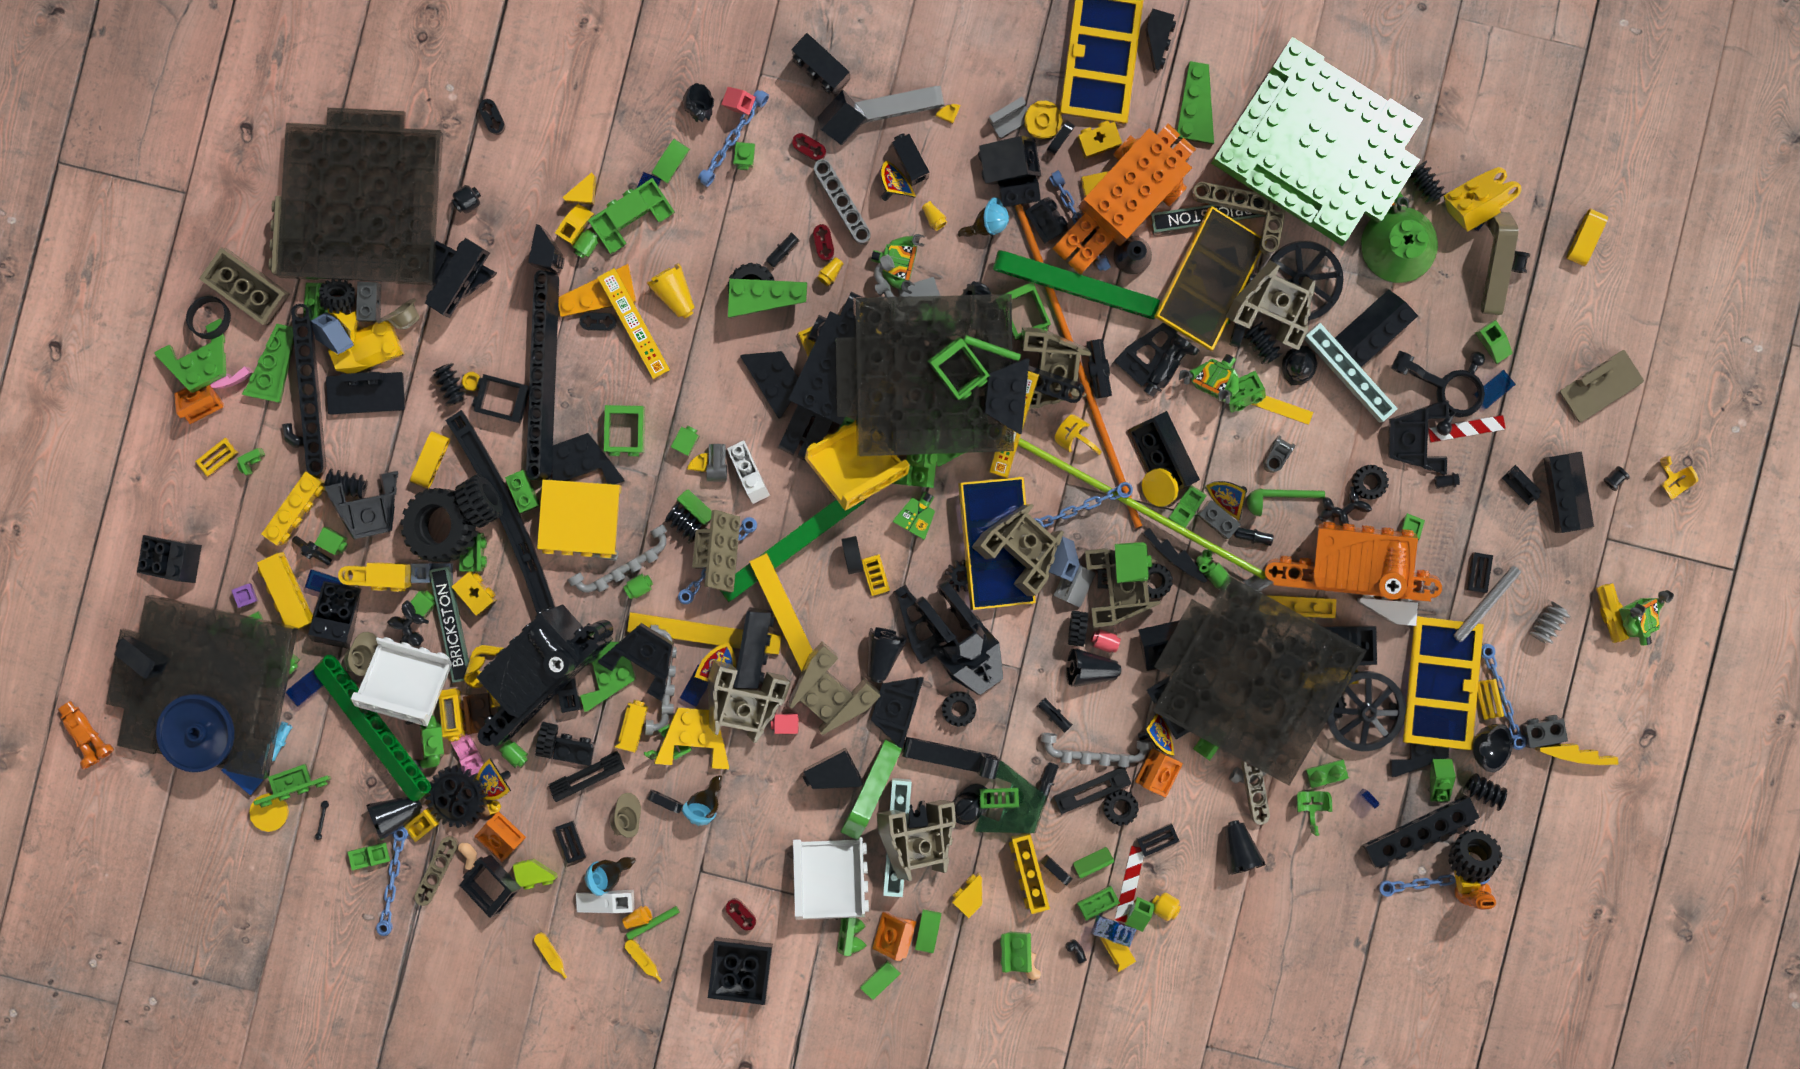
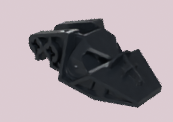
M945 580L936 586L937 591L950 604V610L959 620L961 628H966L973 632L968 638L958 643L956 636L923 596L919 597L914 604L917 612H920L925 617L927 627L938 641L931 649L950 678L974 693L981 695L1003 679L1000 642L983 625L979 617L972 613L950 583Z

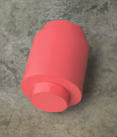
M1101 629L1097 632L1094 631L1091 637L1093 647L1109 653H1116L1121 641L1117 635Z

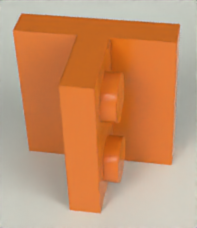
M210 385L194 393H191L186 387L174 393L176 413L180 418L185 417L189 424L224 407V403Z
M1152 748L1135 782L1154 793L1167 797L1183 763Z
M497 812L475 835L501 862L526 838L500 812Z
M882 912L872 949L896 961L906 958L916 921Z

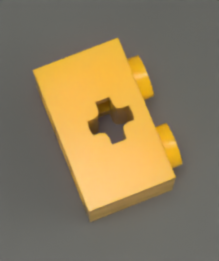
M1109 121L1098 124V128L1092 130L1089 127L1080 131L1081 134L1078 135L1077 139L1084 159L1122 145L1115 122L1109 123ZM1097 135L1103 137L1101 143L1099 140H1094Z
M470 571L451 587L476 616H479L497 601L494 598L496 594L490 587L486 588L482 584L484 580L477 572L473 573ZM473 589H479V596L472 595Z

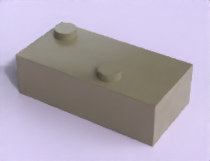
M220 248L199 278L262 325L270 323L290 295L289 292L228 248Z

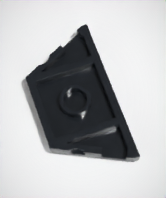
M432 239L433 251L430 258L431 270L429 280L436 283L437 278L445 271L448 260L455 255L456 250ZM483 265L463 298H466L496 276L497 272Z
M782 351L742 354L740 357L776 416L780 419L791 403L788 399L798 380V376Z
M1026 358L988 373L990 376L987 378L984 413L1018 434H1022L1029 369V359Z
M924 677L886 682L881 685L879 692L881 696L877 699L871 721L900 748H903Z

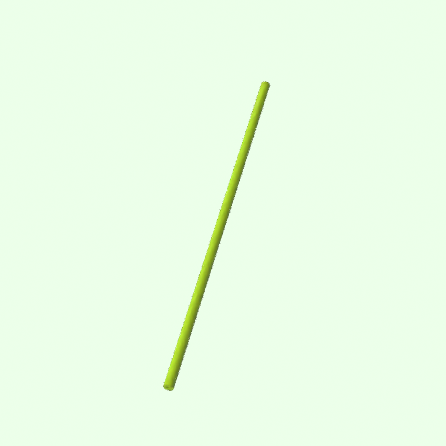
M997 425L994 433L1001 435L1002 428ZM1020 438L1018 446L1106 494L1109 490L1113 489ZM1117 491L1111 492L1113 494L1112 497L1119 495ZM1129 497L1117 498L1122 503L1263 580L1266 578L1265 571Z

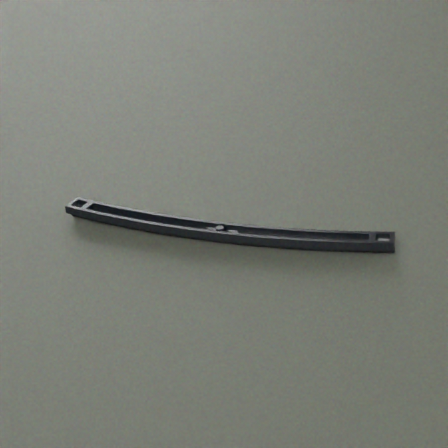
M460 410L445 421L466 453L477 475L479 474L486 478L493 485L501 499L503 515L499 518L522 570L536 613L538 614L542 610L546 611L549 607L555 608V602L540 560L512 496L464 411ZM574 677L558 693L562 713L582 709Z

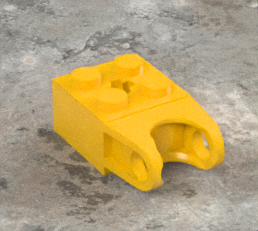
M1497 167L1474 177L1443 195L1448 213L1468 232L1501 213L1500 210L1519 196L1521 185L1516 181L1503 184L1507 178L1506 170L1502 167ZM1498 173H1502L1498 179L1494 180ZM1516 187L1513 193L1508 194L1512 188Z
M372 562L367 563L366 566H344L338 572V579L345 585L371 586V590L379 591L387 590V587H391L390 591L402 592L406 591V588L412 587L411 564ZM350 571H352L353 573L352 579H350L348 576Z

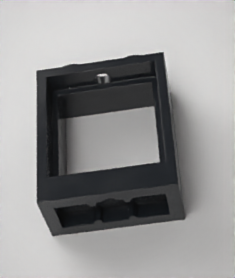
M483 374V377H480L477 383V388L479 389L478 396L474 397L472 403L474 412L521 424L529 396V386ZM490 381L519 388L512 416L483 409Z
M489 855L484 858L480 857L474 862L473 865L475 867L464 874V880L459 886L489 918H492L503 911L521 887ZM485 868L505 888L495 901L475 882Z

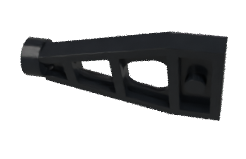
M1175 312L1170 316L1182 324L1185 323ZM1162 323L1127 346L1114 362L1143 387L1152 371L1161 361L1164 352L1167 351L1173 336L1178 331ZM1160 331L1165 332L1168 336L1162 347H1158L1152 341V338ZM1145 345H1150L1155 350V356L1149 364L1144 363L1136 354Z
M904 585L893 591V594L899 603L911 649L919 663L923 664L936 656L931 647L938 643L934 635L923 641L918 639L915 628L917 624L926 622L923 616L914 622L910 620L907 608L912 605L915 606L914 602L917 599L909 591L907 585ZM904 594H907V597L904 599L900 597Z

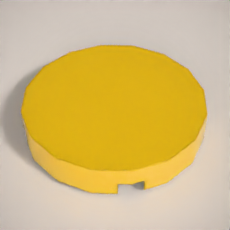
M1046 100L1037 101L1032 104L1024 116V126L1028 133L1034 138L1041 140L1055 136L1061 129L1063 122L1060 110L1054 103Z
M1162 468L1154 469L1146 473L1142 480L1143 494L1153 505L1158 507L1167 506L1178 495L1177 481L1175 478L1173 479L1171 473Z
M273 793L262 794L254 799V801L273 795ZM279 798L272 800L271 805L262 808L260 805H254V801L251 804L249 811L250 819L254 826L261 831H275L286 823L289 808L285 800L279 801Z

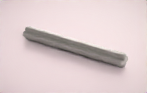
M1513 566L1457 630L1454 634V638L1457 641L1462 642L1520 575L1521 571L1517 567Z

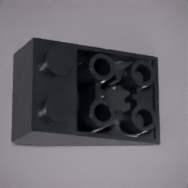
M143 535L137 573L178 582L196 583L202 545Z
M323 581L308 633L311 641L346 649L350 648L355 630L361 588Z
M1376 626L1315 627V665H1377Z

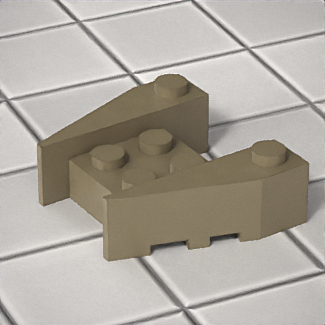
M1269 261L1234 299L1226 317L1249 329L1258 311L1282 321L1275 339L1299 350L1308 332L1307 323L1308 316L1311 313L1310 304L1311 298L1314 295L1315 281L1305 276L1300 286L1277 276L1276 274L1280 266Z
M1022 327L1020 347L1023 351L1039 352L1038 369L1077 381L1080 355L1091 356L1088 348L1041 328ZM1038 377L1037 384H1042L1041 377ZM1052 383V387L1055 390H1061L1059 383ZM1070 389L1073 396H1079L1077 389ZM1034 390L1029 408L1036 409L1048 404H1057L1064 400Z
M1033 504L1022 505L985 530L972 546L985 559L995 558L1004 547L1026 568L1014 582V585L1026 596L1037 595L1048 581L1050 575L1048 573L1051 564L1054 563V555L1064 533L1061 530L1050 534L1028 514L1033 508Z
M1102 548L1085 551L1087 570L1106 568L1110 597L1109 606L1091 608L1093 627L1115 625L1161 604V600L1150 601L1148 580L1117 583L1115 550ZM1152 558V563H1156L1157 560Z
M823 641L809 654L795 689H793L788 700L790 708H793L801 701L824 721L818 727L822 735L865 712L881 696L878 689L865 678L851 692L827 670L836 662L838 656Z
M713 660L708 676L709 728L715 735L719 734L721 725L748 731L747 736L754 743H757L768 722L774 718L776 710L785 702L791 682L784 675L766 672L761 691L735 688L733 685L737 669L732 664Z
M938 800L926 803L928 826L907 828L906 814L902 811L890 810L877 813L878 832L897 878L911 881L912 869L932 865V870L947 873L949 845L952 846L953 841L951 834L956 824L954 802Z

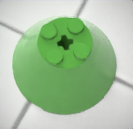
M1397 206L1390 208L1381 223L1371 218L1362 234V253L1366 265L1376 276L1388 282L1403 283L1421 277L1432 266L1437 255L1438 239L1432 223L1421 212L1410 207L1401 206V211L1397 210Z

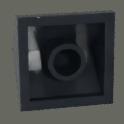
M844 90L817 117L820 129L840 145H843L868 118Z

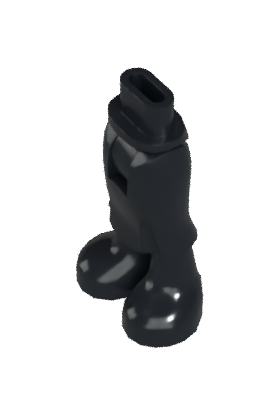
M1176 333L1167 351L1164 352L1161 361L1148 378L1147 383L1149 384L1144 391L1152 397L1158 391L1161 392L1160 388L1168 385L1175 371L1180 366L1182 358L1186 354L1195 356L1200 350Z

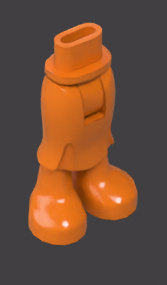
M69 701L58 709L62 715L60 718L63 720L66 731L83 754V759L80 761V766L83 770L101 761L100 759L107 757L114 751L110 744H105L98 736L99 733L92 728L87 717L80 711L79 707H75ZM91 742L93 744L96 753L92 750L88 743Z
M1487 883L1481 884L1478 890L1471 893L1459 894L1457 886L1455 888V897L1465 905L1480 910L1492 909L1496 906V899L1491 894V888Z

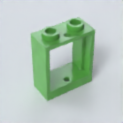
M1033 282L997 297V301L1015 341L1021 339V333H1018L1005 305L1007 302L1031 293L1043 320V323L1032 328H1041L1048 331V326L1051 325Z
M959 337L927 361L955 399L964 400L972 394L971 390L976 386L978 388L983 386L987 382L986 378L990 376L963 339ZM961 349L979 374L957 391L939 365Z
M605 405L604 452H609V456H620V452H628V456H639V453H644L645 407ZM611 414H638V447H610Z

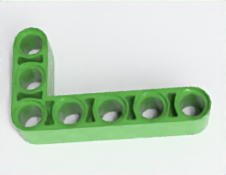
M887 740L884 741L854 807L841 829V833L858 841L872 816L902 748Z

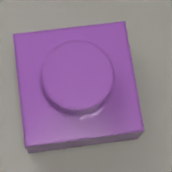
M251 583L232 590L238 608L258 601Z

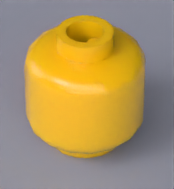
M1166 892L1161 894V896L1156 895L1152 902L1155 904L1154 914L1165 921L1175 920L1181 910V906H1179L1180 901Z

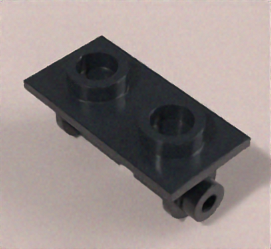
M1516 465L1502 477L1527 505L1536 501L1542 493Z

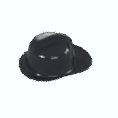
M981 784L969 785L952 801L955 805V816L958 824H971L988 809L980 808V789H987ZM987 793V804H990V793Z

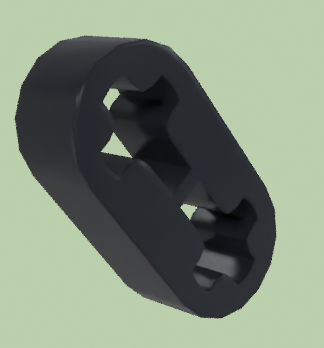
M491 99L482 100L479 104V111L488 130L495 135L503 133L505 122L497 105ZM485 104L493 105L491 108L492 115H489L487 111H483L486 108ZM493 118H495L497 123H501L498 130L491 128L494 125Z
M1067 120L1047 148V151L1055 155L1075 125Z
M585 313L580 317V325L588 331H612L617 325V320L610 313ZM589 316L591 320H597V323H591L590 327H587V324L584 323V320H587ZM609 317L613 324L606 327V324L600 323V320H606Z
M650 789L647 796L649 801L678 814L683 807L681 802Z
M1047 854L1040 861L1064 885L1067 886L1073 880Z

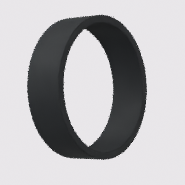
M214 296L198 298L190 305L186 314L188 328L202 339L219 337L227 330L231 321V313L228 306ZM209 302L222 304L224 318L219 327L209 333L196 332L193 327V317L196 311L202 305Z

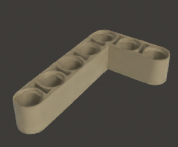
M1199 182L1194 186L1192 198L1196 202L1264 215L1265 219L1259 244L1260 251L1265 255H1270L1277 250L1286 213L1284 209L1281 208L1279 212L1274 211L1272 208L1273 202L1256 192L1207 182ZM1203 188L1206 195L1199 196L1196 189ZM1222 192L1225 199L1218 200L1215 193ZM1241 196L1244 202L1237 204L1234 197ZM1253 200H1260L1262 202V207H1255L1253 204ZM1275 222L1277 230H1271L1268 223ZM1265 241H1271L1274 244V248L1267 249Z
M1501 212L1488 220V228L1494 238L1481 303L1482 314L1502 315L1504 311L1518 239V225L1510 212Z

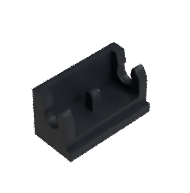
M925 800L919 802L920 811L916 809L915 813L913 812L912 804H910L909 828L928 826Z

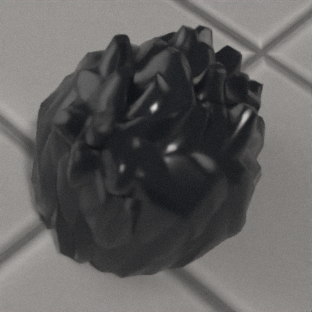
M695 83L687 89L683 96L684 109L687 113H690L696 122H703L705 118L710 121L713 113L714 98L705 85Z

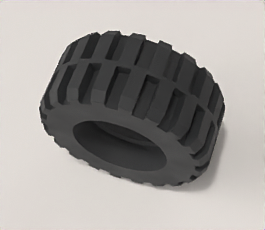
M429 488L425 489L423 493H417L414 496L415 499L409 500L407 503L408 509L404 508L402 513L405 516L404 519H401V525H403L401 534L406 538L404 540L405 545L411 547L410 551L414 555H418V558L432 562H450L451 560L460 559V555H465L469 552L468 547H473L475 543L473 538L477 537L478 531H476V526L462 513L454 490ZM443 507L451 518V530L448 537L438 544L431 538L428 524L433 512Z

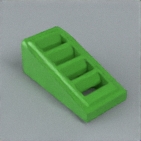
M1018 788L980 789V808L1019 807ZM998 792V804H995L994 793ZM1002 792H1005L1006 804H1002ZM1009 792H1013L1012 804H1010ZM987 793H990L991 804H987Z

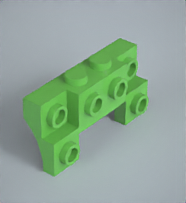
M653 178L635 190H627L622 194L623 198L618 201L616 199L612 200L606 205V209L588 220L610 254L627 245L619 231L649 211H652L659 223L675 213Z
M902 408L901 427L910 428L906 458L910 468L908 475L892 484L934 488L941 421L939 411Z

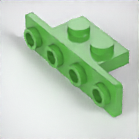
M306 764L269 776L268 779L273 795L254 801V805H260L261 808L272 804V800L279 798V801L291 798L290 794L297 792L299 795L308 792L309 787L315 785L316 788L328 785L327 781L331 780V776H324L312 781Z

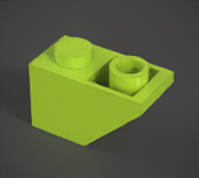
M536 859L513 864L516 882L520 887H523V890L534 888V884L542 883V886L554 883L553 880L558 877L556 872Z

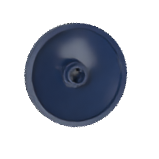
M190 694L175 699L165 707L157 722L156 738L161 753L173 766L187 772H203L219 765L230 753L234 742V725L230 714L220 702L206 695Z

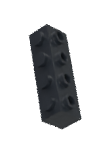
M467 238L461 241L457 246L455 255L448 260L445 271L437 278L435 287L427 294L425 304L443 316L450 318L490 255V252Z

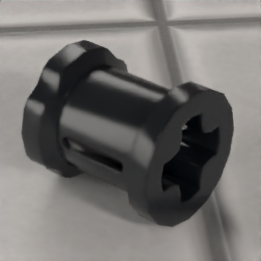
M1515 251L1511 271L1527 273L1526 264L1530 254Z
M1617 466L1615 471L1603 480L1610 489L1617 491L1618 486L1624 480H1628L1630 476L1623 468Z

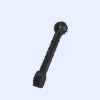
M328 801L321 803L322 813L318 832L315 834L316 840L322 839L321 832L326 808L329 807Z

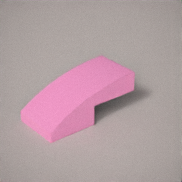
M244 366L234 376L226 373L225 377L213 382L210 386L214 389L228 388L248 379L254 372L249 367Z
M465 733V737H460L459 741H452L451 744L460 758L459 762L465 767V771L471 768V775L479 772L484 762L471 736Z

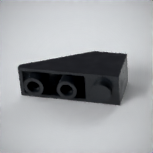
M1152 8L1145 32L1153 70L1157 74L1159 69L1164 67L1166 58H1163L1164 50L1168 51L1171 40L1168 39L1170 32H1174L1176 21L1173 20L1174 14Z

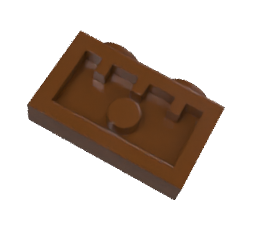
M489 693L463 696L460 705L461 711L465 713L463 729L467 731V735L478 733L485 725L484 721L491 715Z

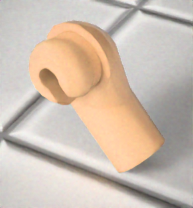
M460 843L458 851L466 858L465 869L472 870L475 867L473 864L476 861L477 852L471 844Z
M1031 952L1032 971L1025 973L1029 979L1038 980L1041 972L1033 965L1036 954Z

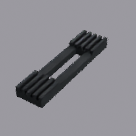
M615 751L601 758L599 762L568 777L564 776L548 785L554 801L558 802L625 769L619 752ZM602 768L604 769V771L576 785L570 786L571 783Z
M1120 767L1059 793L1054 798L1061 814H1064L1132 783L1125 767ZM1106 780L1110 781V787L1078 801L1074 794Z

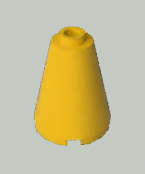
M677 263L674 265V268H667L651 278L652 281H647V284L678 318L682 316L685 319L693 314L692 310L695 306L682 267Z

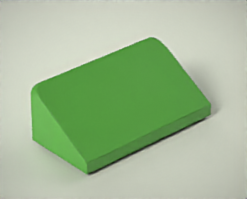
M306 283L304 304L311 308L313 319L326 312L328 313V310H324V307H321L319 303V288L322 283ZM304 308V312H303V317L306 315V310H305V308Z
M690 490L684 491L677 498V501L703 525H707L710 522L712 511Z
M1105 847L1075 861L1073 865L1078 876L1083 878L1115 861L1108 848Z
M887 960L860 985V989L874 1000L901 973Z

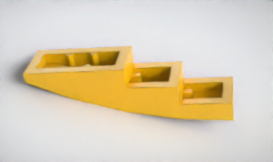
M1574 743L1535 747V750L1576 763L1619 765L1618 757L1599 756L1598 751L1594 749L1579 750V746Z

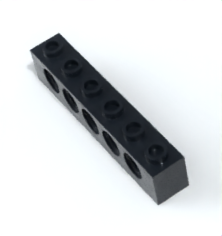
M1465 795L1363 844V848L1372 866L1375 868L1379 867V869L1389 865V861L1393 859L1400 860L1406 857V853L1412 850L1413 852L1419 851L1424 848L1423 845L1429 842L1431 844L1436 843L1445 834H1455L1459 831L1458 828L1464 825L1469 827L1475 824V820L1480 817L1470 797ZM1455 812L1460 813V818L1457 821L1452 819V815ZM1438 820H1442V828L1436 830L1435 823ZM1424 828L1426 834L1424 837L1419 838L1417 833L1420 829ZM1403 837H1408V844L1401 846L1400 840ZM1386 845L1391 846L1389 854L1383 853V848Z

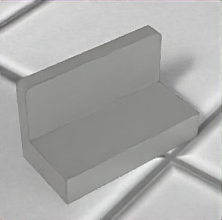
M1023 97L989 116L988 120L999 138H1003L1024 125V116L1027 108Z
M934 277L914 282L915 286L910 285L908 287V290L912 292L911 294L898 289L904 310L941 299Z
M1079 565L1073 582L1061 578L1053 596L1081 607L1096 573Z

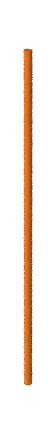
M1022 204L1015 205L1034 260L1044 263ZM1045 287L1063 337L1073 342L1054 289ZM1080 360L1078 377L1084 386L1088 404L1118 484L1126 482ZM1123 486L1121 490L1123 493H1127L1129 488ZM1127 505L1135 528L1142 526L1137 510Z

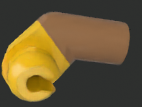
M493 800L491 803L482 805L486 810L479 813L486 817L496 814L501 809L500 802Z

